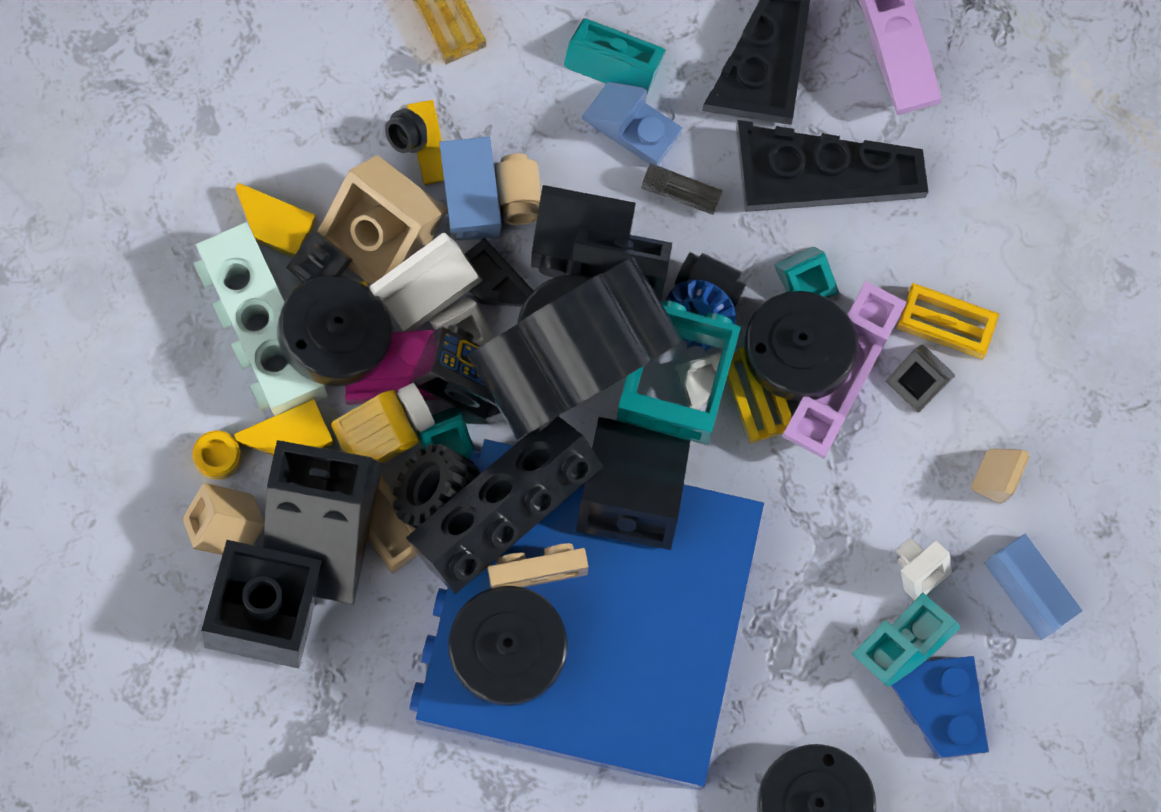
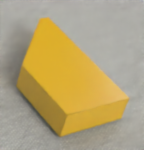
M238 183L235 189L256 242L293 258L311 233L317 221L316 215Z
M314 399L234 434L239 445L248 446L272 456L274 455L277 440L318 448H326L334 444Z

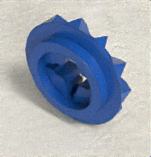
M703 280L681 282L669 292L665 301L681 304L686 308V312L691 313L694 308H697L699 315L707 313L720 314L729 318L732 324H736V313L732 301L722 289L710 282ZM683 338V340L686 342L687 349L693 346L702 347L706 352L711 347H713L707 344Z

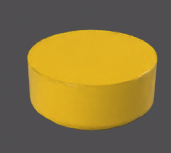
M214 430L198 438L193 447L192 458L202 475L209 479L222 480L230 477L238 470L242 460L240 446L232 435L224 431Z

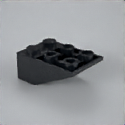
M277 440L267 484L263 548L322 560L316 597L354 604L383 463L367 456Z

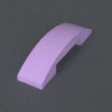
M865 281L847 314L855 327L858 339L857 356L849 377L842 386L826 397L817 400L803 397L782 436L783 438L823 459L826 457L907 302Z

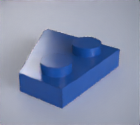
M974 656L925 661L911 673L891 685L903 703V709L913 724L918 725L925 736L924 740L937 759L986 754L989 752Z

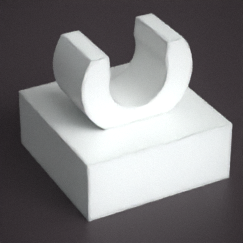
M909 538L896 549V552L901 556L897 561L903 568L901 576L904 591L914 601L922 592L927 595L952 574L950 553L937 541L923 551L913 539Z

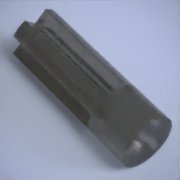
M650 163L641 189L714 215L723 193L721 189Z

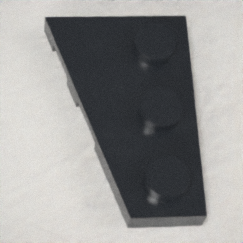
M759 0L734 51L725 63L720 77L705 100L702 111L788 125L792 124L810 0Z

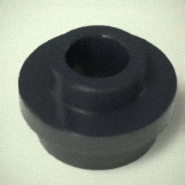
M401 108L391 115L390 120L385 125V134L390 145L400 153H416L422 150L427 144V127L424 120L407 108Z

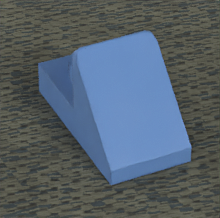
M607 82L582 115V120L654 168H657L682 134L683 127L645 103L647 90L644 88Z

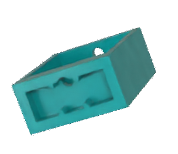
M661 301L682 338L722 349L706 410L704 412L637 393L644 369L643 366L626 378L618 405L617 421L708 446L741 326L732 324L729 318L720 314L707 313L705 316L686 312V308L676 302Z

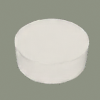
M414 383L398 390V398L416 431L419 430L421 432L435 425L433 417Z

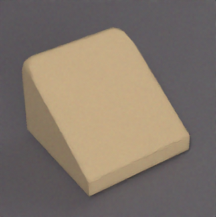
M989 449L984 455L971 489L997 503H1005L1017 488L1029 460V452L1019 449Z

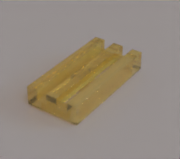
M413 0L446 65L486 47V39L465 0L452 1L473 40L467 43L446 1L434 0L458 48L453 50L450 49L426 1Z

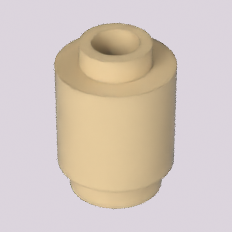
M514 153L502 157L501 162L494 166L499 210L500 214H503L504 223L523 225L537 221L541 196L538 163L528 159V156L522 153Z

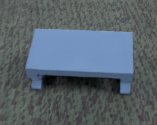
M490 136L440 141L450 233H454L455 240L461 241L483 239L484 237L491 239L500 238L501 218Z

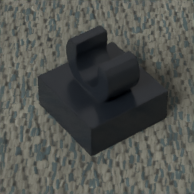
M312 231L288 263L286 269L303 282L321 276H341L353 259L318 231Z

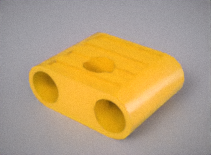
M395 390L377 395L331 423V427L343 452L371 457L381 463L389 461L419 442Z

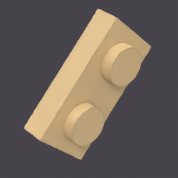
M567 543L544 549L545 556L526 559L525 553L501 556L496 559L497 565L488 566L491 588L500 586L524 588L585 576L588 574L589 568L585 548L574 550L573 544Z

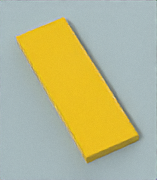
M428 100L407 104V109L418 114L424 120L427 127V144L422 150L417 152L423 184L444 182L440 153V141H442L434 101Z

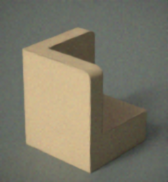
M208 483L202 484L182 518L193 549L219 555L223 554L226 540L253 545L265 525L258 504L252 494Z

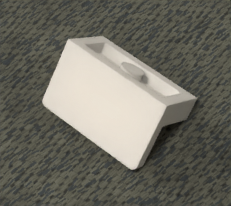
M442 233L372 284L369 289L374 296H379L402 330L408 332L416 330L483 280L459 245L446 233Z

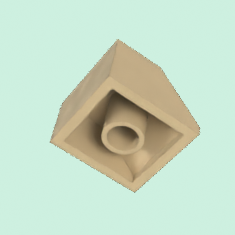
M376 155L349 170L318 232L350 256L353 260L348 268L372 285L430 243L448 209L380 156Z

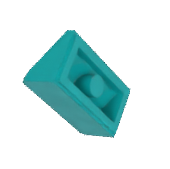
M583 18L569 41L564 67L605 84L613 82L642 87L647 90L648 94L666 49Z

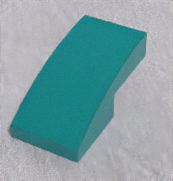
M922 592L892 624L884 620L852 655L886 687H889L924 663L961 627L953 617Z

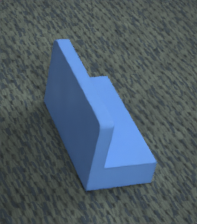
M1023 534L984 562L1040 640L1060 629L1062 625L1083 611L1026 534Z

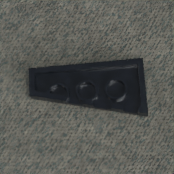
M737 120L736 134L745 212L926 198L929 192L923 149L869 140L859 143L840 140V136L822 133L821 136L796 133L793 128L776 126L775 129L753 126V122Z

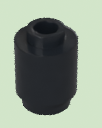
M689 252L674 283L676 286L687 280L710 282L727 294L733 303L734 309L746 287V283L739 280L742 271L705 253L698 256L692 252Z

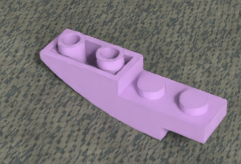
M858 0L870 31L871 46L897 116L940 104L941 95L914 1Z

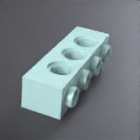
M245 222L195 244L202 258L194 262L195 268L205 288L214 285L220 300L213 302V307L223 328L231 325L234 327L239 340L232 343L231 346L242 369L249 366L253 368L258 381L251 384L250 387L261 410L271 407L274 416L312 399L317 402L328 397L323 384L305 378L289 363L279 372H269L264 369L269 358L275 355H283L277 339V323L284 300L248 223ZM236 275L250 277L248 285L243 289L231 290L227 288L230 279ZM255 315L269 317V322L263 329L259 331L246 329V324L251 317Z

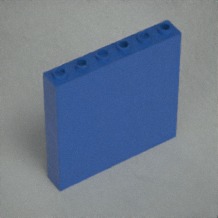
M484 439L481 452L472 451L470 458L474 462L473 465L477 466L480 471L476 477L514 445ZM584 483L501 555L525 553L526 559L545 556L544 549L570 543L573 544L574 550L585 548L589 566L588 574L585 576L524 587L543 596L554 606L564 623L568 641L565 665L558 680L544 695L527 704L497 706L478 699L460 683L451 665L448 649L451 626L460 609L471 598L491 588L488 567L456 595L449 588L438 589L433 616L440 617L436 636L427 635L421 663L429 664L425 682L415 683L409 710L417 712L415 719L417 724L701 790L706 782L764 502L684 484L672 548L667 550L576 532ZM496 560L489 566L497 565Z

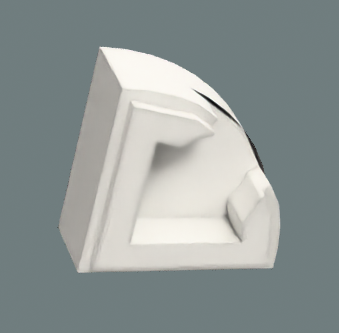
M720 353L675 367V373L687 407L699 409L708 402L721 356Z

